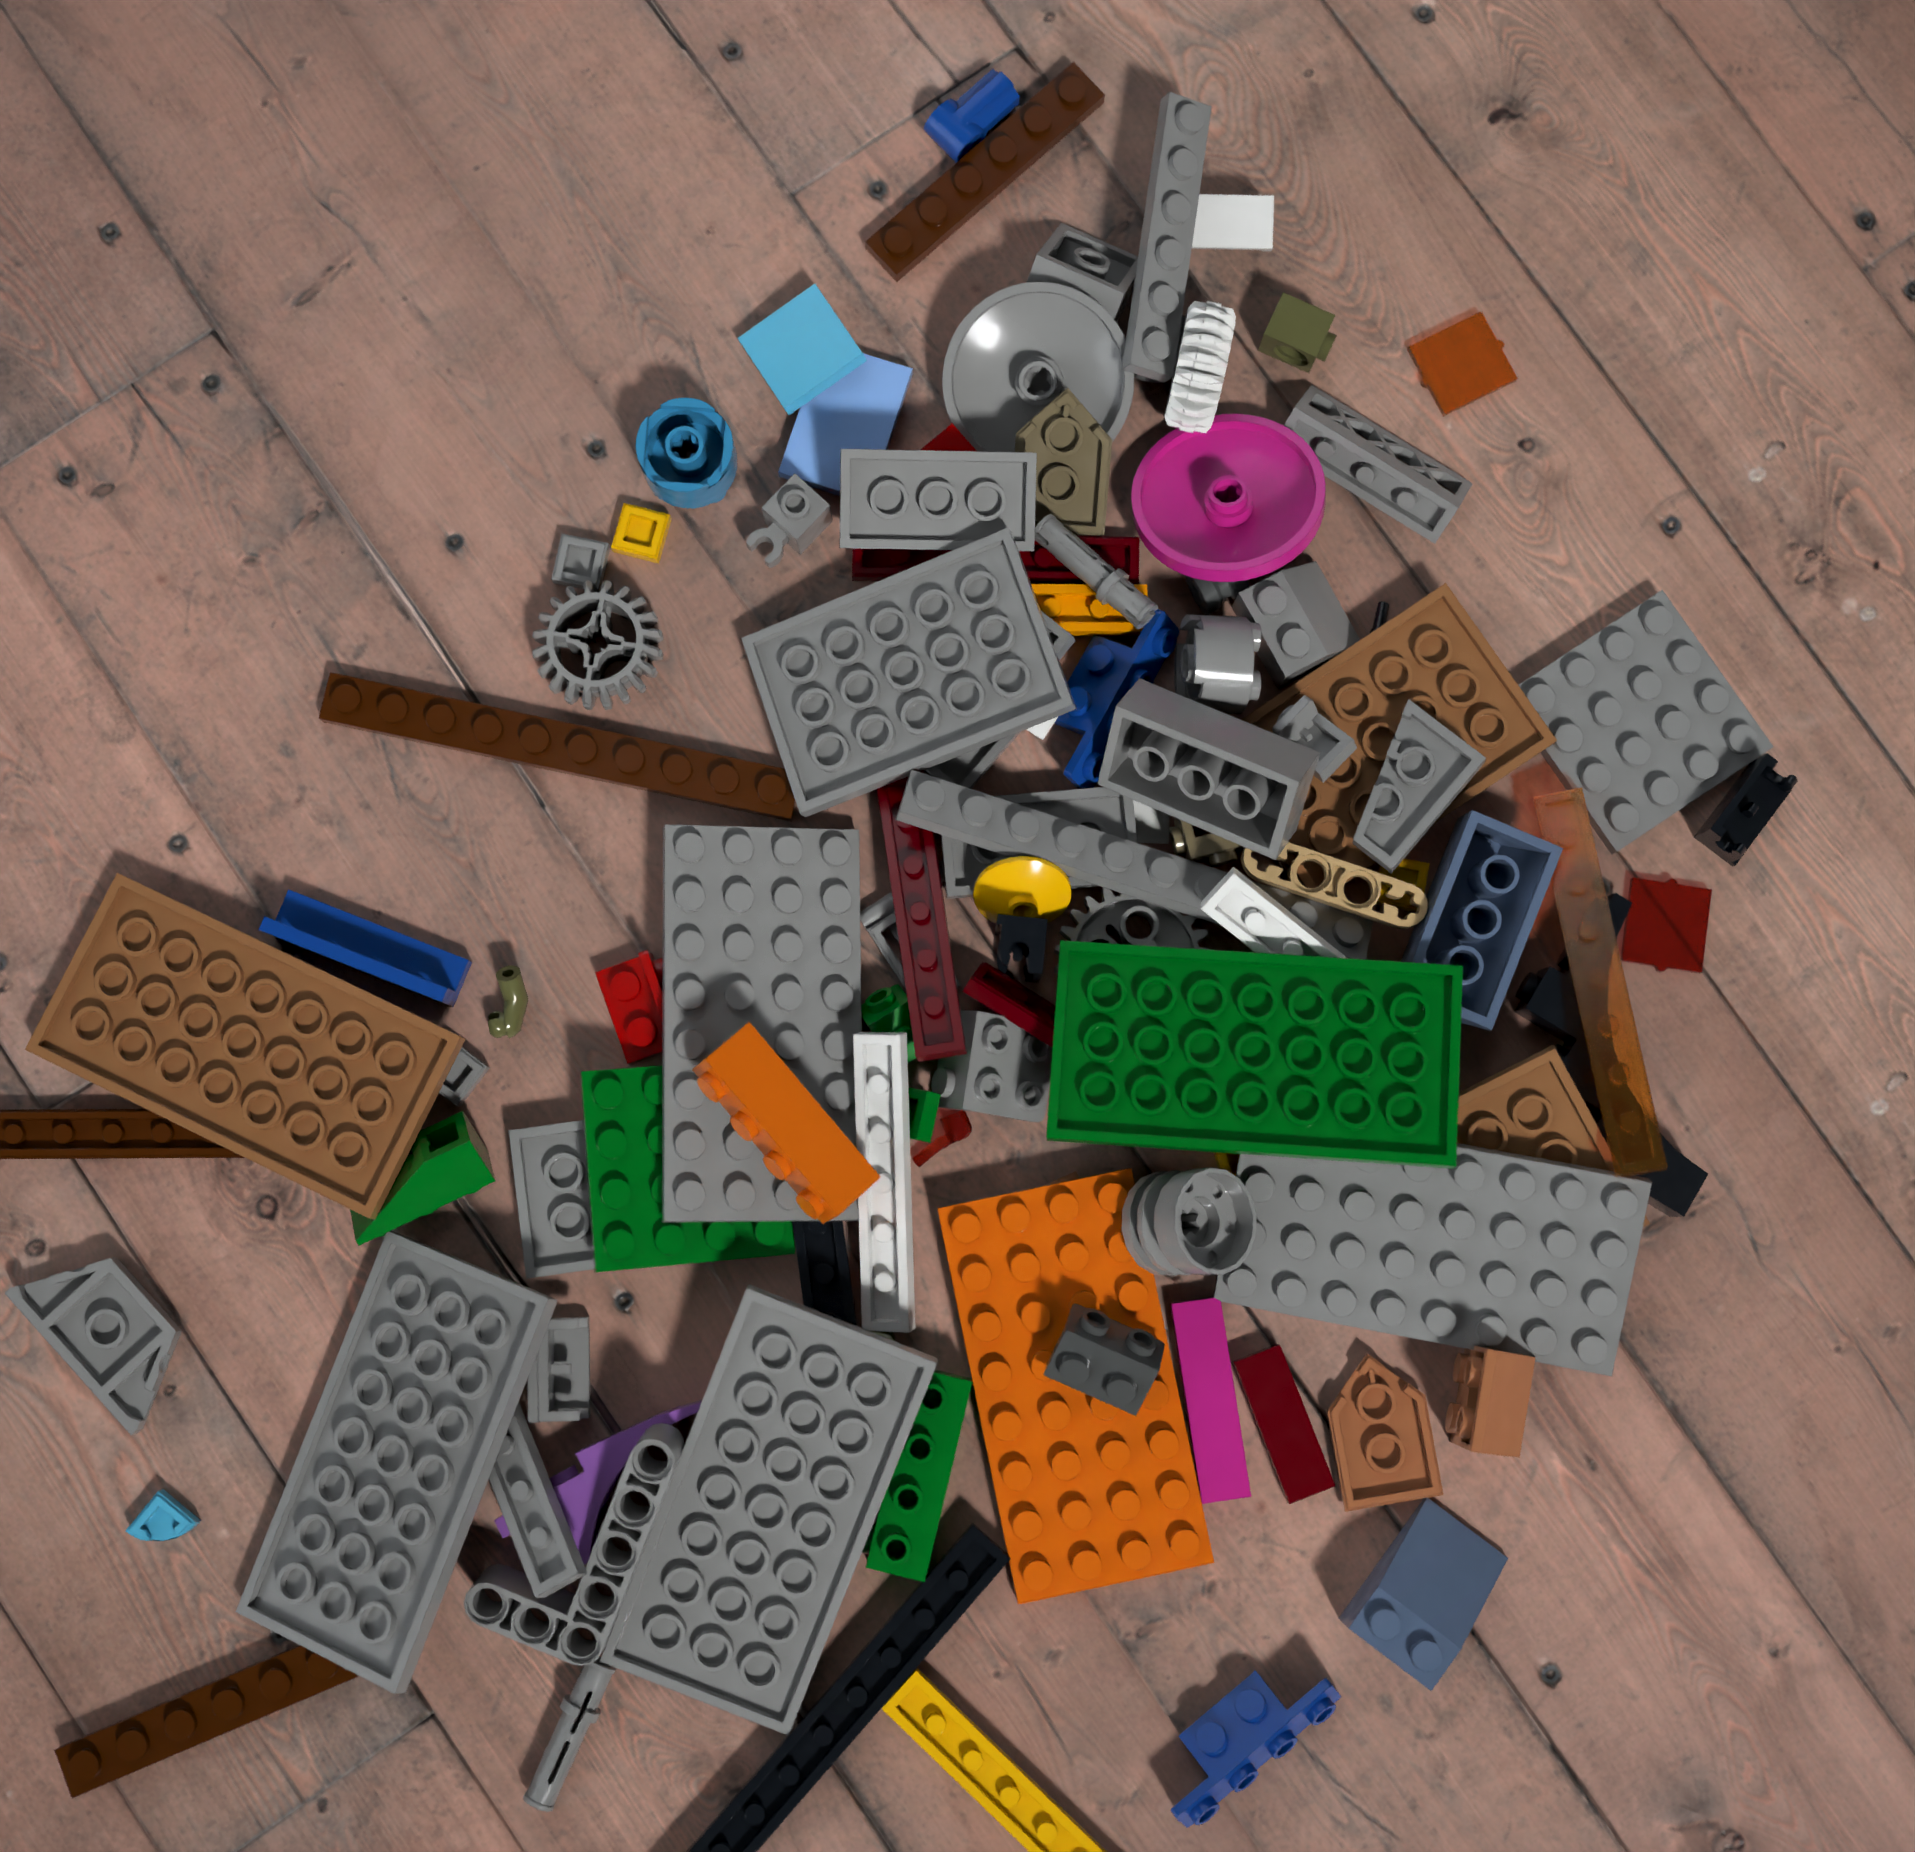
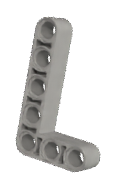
M665 1423L653 1424L645 1430L631 1451L586 1565L588 1574L581 1578L575 1594L561 1588L545 1598H535L526 1573L507 1565H490L483 1570L465 1595L464 1608L470 1620L479 1626L570 1664L585 1666L595 1662L607 1644L680 1461L685 1444L683 1436L678 1429ZM656 1445L661 1447L666 1452L668 1460L657 1461L649 1455L646 1446ZM638 1491L643 1493L648 1498L650 1506L644 1507L635 1504L631 1500L629 1492ZM621 1537L627 1540L631 1545L632 1551L619 1550L615 1547L611 1538ZM594 1583H605L612 1589L614 1595L606 1596L599 1593ZM489 1588L498 1592L502 1602L493 1601L488 1598L484 1589ZM530 1608H538L544 1611L549 1621H542L534 1617ZM577 1628H587L594 1634L596 1640L584 1639L578 1633Z

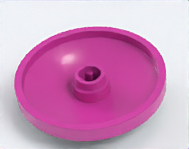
M1247 414L1215 415L1212 427L1206 433H1188L1179 431V428H1176L1161 438L1147 452L1138 466L1132 484L1131 502L1133 519L1140 539L1151 554L1161 563L1176 572L1195 579L1213 582H1236L1269 574L1288 564L1302 553L1315 537L1324 516L1326 499L1325 477L1317 455L1309 444L1294 431L1280 423L1263 417Z

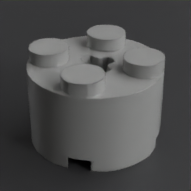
M1185 615L1179 630L1188 631L1186 644L1176 643L1175 693L1225 714H1242L1247 707L1248 701L1258 700L1260 696L1261 675L1259 671H1254V652L1259 651L1261 644L1260 624L1251 623L1247 617Z

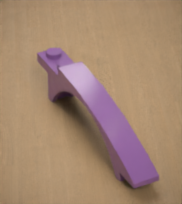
M702 1400L663 1411L582 1448L575 1453L583 1468L582 1472L579 1473L574 1464L549 1478L584 1565L588 1563L599 1535L603 1513L611 1491L623 1472L631 1451L645 1430L653 1424L665 1423L672 1425L677 1421L698 1413ZM502 1514L494 1522L502 1538H505L511 1534Z

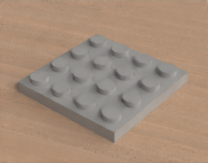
M1663 590L1519 684L1521 690L1557 739L1554 744L1540 753L1611 855L1774 747Z

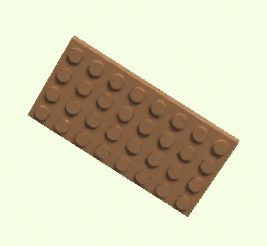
M117 873L25 1050L369 1219L376 1220L466 1038Z

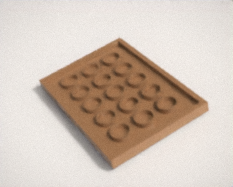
M1446 583L1241 719L1273 733L1272 728L1277 723L1280 714L1287 707L1295 705L1306 695L1314 701L1319 714L1354 739L1357 749L1324 783L1313 775L1297 830L1289 842L1367 869L1377 862L1353 845V838L1382 769L1387 751L1395 736L1408 699L1486 757L1484 765L1435 823L1557 741ZM1287 852V860L1285 862L1289 867L1296 856ZM1306 861L1299 865L1297 877L1303 886L1316 888L1322 884L1324 872L1322 867L1316 862ZM1355 877L1349 878V879L1346 881V883L1349 882L1350 880H1352V879L1355 878Z

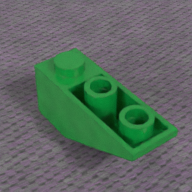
M463 1111L419 1132L376 1220L369 1219L350 1210L355 1241L359 1246L374 1238L385 1236L387 1232L414 1219L429 1215L438 1208L467 1194L475 1193L482 1187L495 1181L488 1150Z

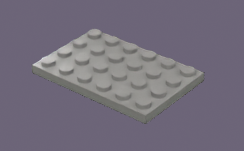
M1009 527L741 638L799 813L805 818L906 778L911 770L921 772L1077 709L1017 544Z

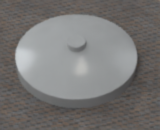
M1028 282L999 290L977 304L966 315L956 329L948 346L943 366L942 388L950 421L977 451L1015 452L1016 432L1068 387L1111 437L1113 442L1127 419L1134 393V373L1122 370L1126 338L1116 321L1103 306L1093 298L1072 287L1050 282Z

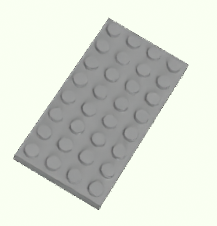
M664 825L662 1223L820 1221L818 1218L813 1219L800 1208L796 1201L798 1194L785 1179L779 1180L767 1169L763 1162L764 1154L753 1141H746L738 1135L730 1123L731 1115L720 1102H713L704 1095L697 1084L698 1077L692 1069L750 1022L856 1147L853 1034L862 1032L859 830ZM858 1198L839 1216L830 1221H859Z
M1457 1143V1161L1454 1169L1239 1154L1235 1176L1241 1179L1252 1196L1257 1214L1256 1238L1249 1256L1237 1269L1223 1275H1217L1214 1298L1217 1300L1474 1350V1346L1522 1354L1536 1357L1535 1362L1612 1376L1652 1185L1649 1178Z
M387 1232L253 1566L236 1613L394 1694L406 1693L558 1300L400 1233Z
M748 1284L600 1662L789 1736L936 1368L938 1358Z

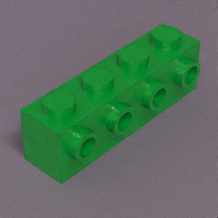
M934 1370L879 1508L876 1524L873 1523L862 1553L868 1554L866 1568L925 1582L970 1394L972 1378Z

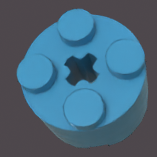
M695 398L668 400L661 404V408L656 410L649 418L647 416L638 429L636 454L645 479L654 495L670 505L680 508H700L711 503H717L725 497L737 472L738 458L731 429L723 417L712 406L702 400ZM686 449H694L695 453H692L689 458H680L685 456Z

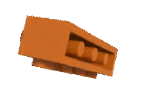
M750 1022L692 1069L698 1077L697 1084L704 1095L713 1102H720L731 1115L730 1123L734 1130L744 1140L753 1141L764 1154L763 1162L767 1169L779 1180H786L798 1194L796 1196L798 1205L809 1217L813 1219L818 1218L822 1224L834 1219L881 1177Z

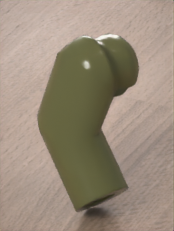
M508 965L499 969L496 973L504 1006L502 1012L494 1011L488 1016L489 1031L494 1038H501L506 1035L508 1038H512L519 1033L528 1004V995L520 968Z

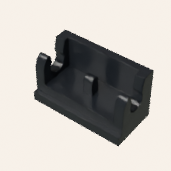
M1768 753L1748 764L1694 836L1695 839L1732 867L1738 863L1798 781L1794 775L1783 777L1776 773L1773 769L1778 761Z
M997 915L995 935L999 936L997 967L999 971L1004 974L1006 973L1011 953H1013V960L1015 962H1020L1024 955L1026 959V964L1023 967L1025 982L1039 983L1043 974L1048 919Z

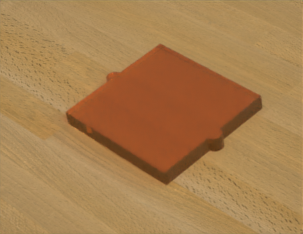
M1482 311L1409 346L1407 349L1422 377L1421 386L1428 388L1443 417L1516 382L1518 379L1502 350L1504 342L1501 340L1497 341Z

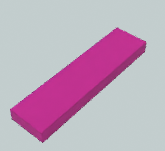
M1214 1297L1170 1303L1201 1502L1206 1504L1251 1497L1221 1301Z

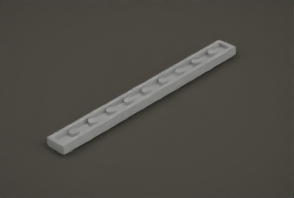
M911 770L897 813V821L1008 857L1031 856L1042 858L1060 867L1067 876L1220 925L1201 910V901L1228 872L915 770ZM1252 881L1344 956L1350 959H1366L1373 925L1372 920Z

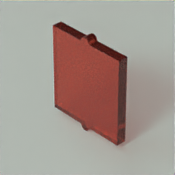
M1634 877L1630 878L1628 900L1632 902V905L1625 918L1620 961L1653 966L1657 972L1673 969L1702 973L1712 889L1677 884L1675 879L1660 882Z

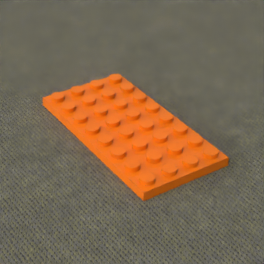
M1131 1168L937 1208L1007 1553L1011 1558L1009 1563L1018 1605L1214 1563L1154 1274L1143 1269L1135 1262L1126 1248L1121 1230L1122 1208L1129 1190L1135 1185ZM1073 1304L1097 1309L1106 1314L1110 1319L1133 1329L1137 1328L1149 1332L1154 1338L1165 1344L1160 1370L1136 1416L1043 1375L1046 1363L1065 1327L1068 1313Z

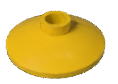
M1016 856L999 860L985 868L975 881L973 898L979 912L994 923H996L998 914L1048 919L1047 923H1049L1067 909L1071 900V884L1066 873L1054 863L1038 857Z

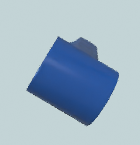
M992 69L957 101L948 99L940 104L927 119L924 131L957 163L986 137V133L1019 105L1020 96L1016 92L1011 80L1002 71L997 72Z

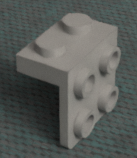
M961 1010L967 1054L938 1059L937 1070L934 1072L931 1082L932 1092L941 1094L938 1108L972 1111L1028 1122L1042 1121L1045 1117L1053 1048L1010 1022L1004 1016L982 1011Z

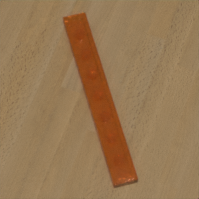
M1580 787L1533 797L1541 839L1563 848L1551 878V886L1615 1177H1628L1667 1170L1668 1166L1583 789Z

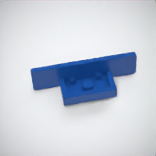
M1159 609L1155 611V615L1144 626L1132 648L1094 634L1067 682L1077 709L1058 716L1054 723L1083 735L1064 770V776L1078 789L1094 788L1098 782L1113 715L1118 702L1139 678L1154 684V679L1163 662L1176 646L1180 630L1165 611Z
M1255 1670L1179 1735V1738L1209 1777L1171 1809L1172 1814L1187 1828L1194 1823L1198 1826L1207 1822L1219 1810L1220 1805L1218 1802L1231 1791L1240 1792L1252 1784L1259 1774L1257 1769L1271 1757L1278 1759L1287 1754L1296 1745V1736L1310 1724L1317 1726L1327 1720L1335 1711L1336 1705L1334 1703L1341 1698V1695L1330 1681L1324 1678L1289 1709H1286Z

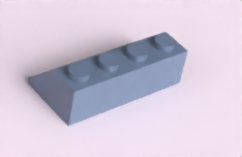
M1474 810L1457 818L1426 896L1428 902L1427 913L1424 919L1414 926L1401 962L1462 965L1461 1023L1490 1031L1493 1029L1563 848Z

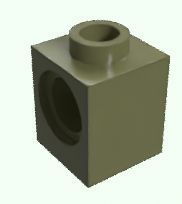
M1283 292L1264 332L1258 351L1310 373L1315 359L1317 358L1325 362L1337 335L1329 332L1335 315Z

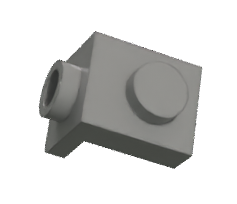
M1306 695L1295 705L1287 707L1280 714L1277 723L1272 728L1274 734L1320 752L1314 776L1323 783L1357 749L1354 739L1319 714L1314 701Z

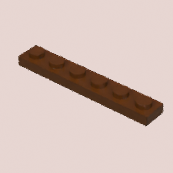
M1074 62L1071 63L865 241L866 250L898 282L1104 103L1105 94Z
M298 1645L64 1744L54 1751L71 1798H74L352 1680L359 1675Z

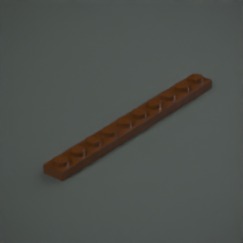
M332 672L329 674L319 714V719L324 723L792 822L796 801L784 768Z

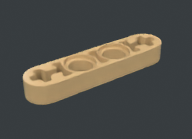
M1290 842L1287 843L1276 859L1285 862L1287 860V852L1296 856L1288 868L1287 881L1279 878L1283 868L1269 865L1264 871L1256 869L1258 861L1251 858V852L1255 851L1245 847L1241 855V864L1244 872L1255 881L1393 928H1411L1421 922L1427 913L1428 902L1426 895L1417 886ZM1313 861L1322 867L1324 880L1319 887L1307 888L1299 882L1297 869L1301 863ZM1361 877L1369 884L1371 890L1370 897L1365 903L1354 904L1345 897L1344 884L1349 878ZM1381 884L1389 888L1384 897L1398 900L1404 894L1411 896L1409 904L1416 907V913H1409L1403 919L1397 917L1398 908L1386 903L1380 905V913L1374 911L1372 908L1380 897Z

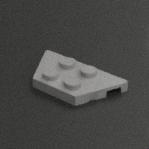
M108 1258L88 1264L82 1268L68 1270L42 1280L9 1288L5 1295L130 1435L138 1434L144 1428L182 1329L118 1258Z

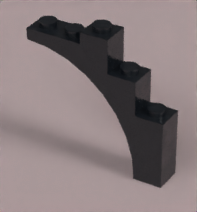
M1613 893L1601 901L1595 899L1589 905L1580 921V924L1585 926V929L1577 943L1571 940L1557 960L1556 965L1562 968L1560 972L1549 966L1539 970L1536 974L1533 972L1528 973L1516 992L1515 997L1521 1001L1514 1012L1564 1041L1563 1046L1556 1044L1554 1047L1623 1174L1649 1178L1652 1185L1648 1204L1669 1217H1684L1708 1173L1679 1153L1648 1120L1628 1088L1615 1054L1608 1017L1609 971L1616 939L1632 902L1617 893Z

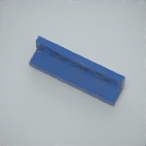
M289 889L276 919L273 920L264 916L259 927L260 931L452 1007L455 1005L472 964L471 961Z

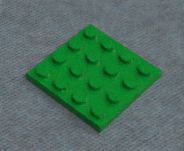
M662 1065L580 1072L594 1273L795 1254L792 1221L662 1223Z

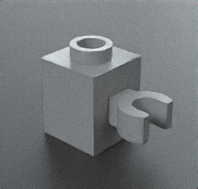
M794 473L762 506L765 524L769 527L753 531L746 541L747 548L752 552L762 542L772 544V552L764 559L765 564L769 568L776 566L782 560L784 554L783 547L786 544L801 555L833 522L830 505Z

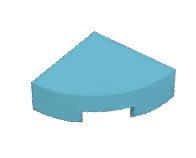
M162 1489L153 1496L126 1529V1532L140 1540L166 1541L188 1533L201 1520L167 1491Z

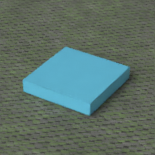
M815 283L738 337L741 345L788 415L798 410L867 361Z

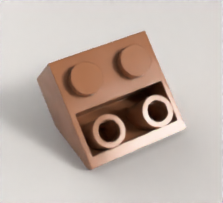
M1474 1346V1350L1465 1348L1464 1353H1458L1453 1369V1381L1459 1383L1456 1403L1450 1402L1445 1418V1431L1451 1433L1450 1442L1472 1452L1520 1458L1536 1357Z

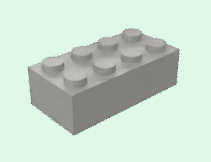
M1139 678L1115 707L1097 785L1276 860L1297 830L1320 752Z

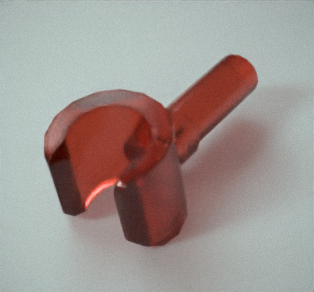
M957 1111L940 1119L945 1135L936 1138L912 1157L918 1167H921L943 1148L945 1149L971 1134L972 1125L965 1111Z

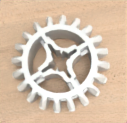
M1194 301L1188 307L1164 416L1167 425L1179 428V431L1206 433L1214 422L1236 323L1234 310L1221 306V303Z

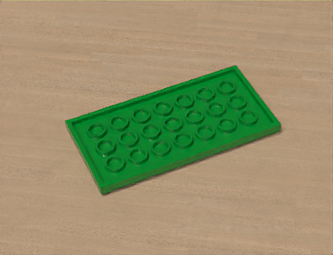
M1060 940L1046 1139L1047 1141L1454 1169L1457 1161L1463 966Z

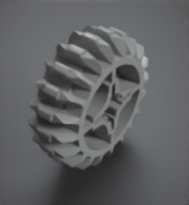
M586 580L583 585L584 594L578 595L572 586H567L565 589L569 598L567 602L563 604L556 597H551L549 601L556 611L554 615L547 612L539 613L538 619L548 629L533 631L532 637L534 640L544 645L534 649L532 654L536 661L545 662L539 667L538 673L543 679L552 678L549 688L554 694L566 689L564 699L570 705L577 702L582 695V703L586 710H592L595 706L596 698L600 697L604 709L610 710L613 707L612 696L618 694L624 704H629L631 698L626 691L633 686L640 693H644L647 690L645 684L640 679L642 674L649 678H656L658 671L648 661L663 659L664 654L662 650L652 645L661 642L664 637L660 629L651 628L658 622V618L654 611L643 613L647 602L642 596L630 601L632 592L625 585L614 595L613 584L609 580H605L601 585L600 592H596L592 581ZM592 612L590 621L586 626L580 629H569L570 625L578 618ZM611 612L623 616L634 626L636 643L627 642L623 636L612 633ZM603 636L608 646L605 650L601 648L602 652L594 655L588 645L591 641L596 643L595 638ZM561 647L569 648L573 654L584 656L585 679L573 675L564 668L561 658ZM629 657L631 658L629 663L620 672L604 679L606 669L610 664L616 661L628 662Z

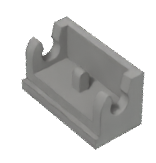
M590 1317L550 1319L528 1376V1423L579 1421L581 1418L591 1417Z

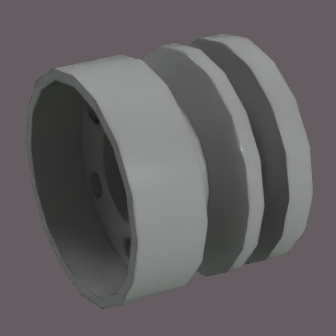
M1199 1168L1186 1171H1157L1140 1178L1129 1190L1122 1208L1121 1230L1126 1248L1135 1262L1152 1274L1168 1276L1191 1274L1223 1275L1237 1269L1249 1256L1256 1238L1257 1214L1252 1196L1241 1179L1225 1169Z

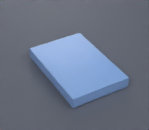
M864 354L867 359L866 362L799 408L778 471L779 477L789 480L795 473L810 487L840 496V449L888 450L913 375V368Z

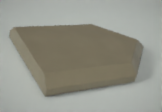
M1068 387L1016 432L1015 452L1037 453L1035 527L1045 516L1053 514L1073 534L1104 536L1112 439Z

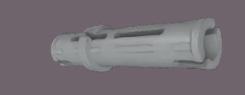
M1053 514L1045 516L1035 527V541L1043 548H1046L1073 574L1083 580L1096 593L1095 597L1100 603L1112 606L1138 630L1143 628L1153 618L1155 611L1158 610V605L1128 581L1129 575L1120 568L1116 570L1105 562L1094 550L1069 531Z
M600 1656L590 1665L583 1666L571 1695L564 1696L560 1708L563 1710L562 1715L544 1751L531 1784L523 1796L527 1804L538 1810L553 1811L557 1796L574 1763L590 1723H596L601 1710L598 1708V1705L612 1674L616 1670L615 1667L600 1662Z

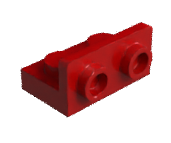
M649 950L639 952V956L595 972L624 1056L629 1065L662 1054L663 958L654 960L653 954Z

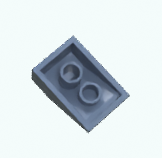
M1424 1498L1342 1612L1339 1619L1356 1635L1432 1691L1461 1650L1508 1558L1432 1500Z

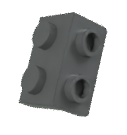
M1073 1304L1068 1313L1065 1327L1046 1363L1043 1375L1136 1416L1160 1370L1165 1344L1154 1338L1149 1332L1137 1328L1133 1329L1110 1319L1106 1314L1097 1309Z

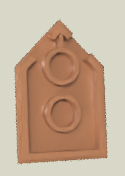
M1366 1353L1327 1410L1344 1511L1444 1495L1426 1396Z

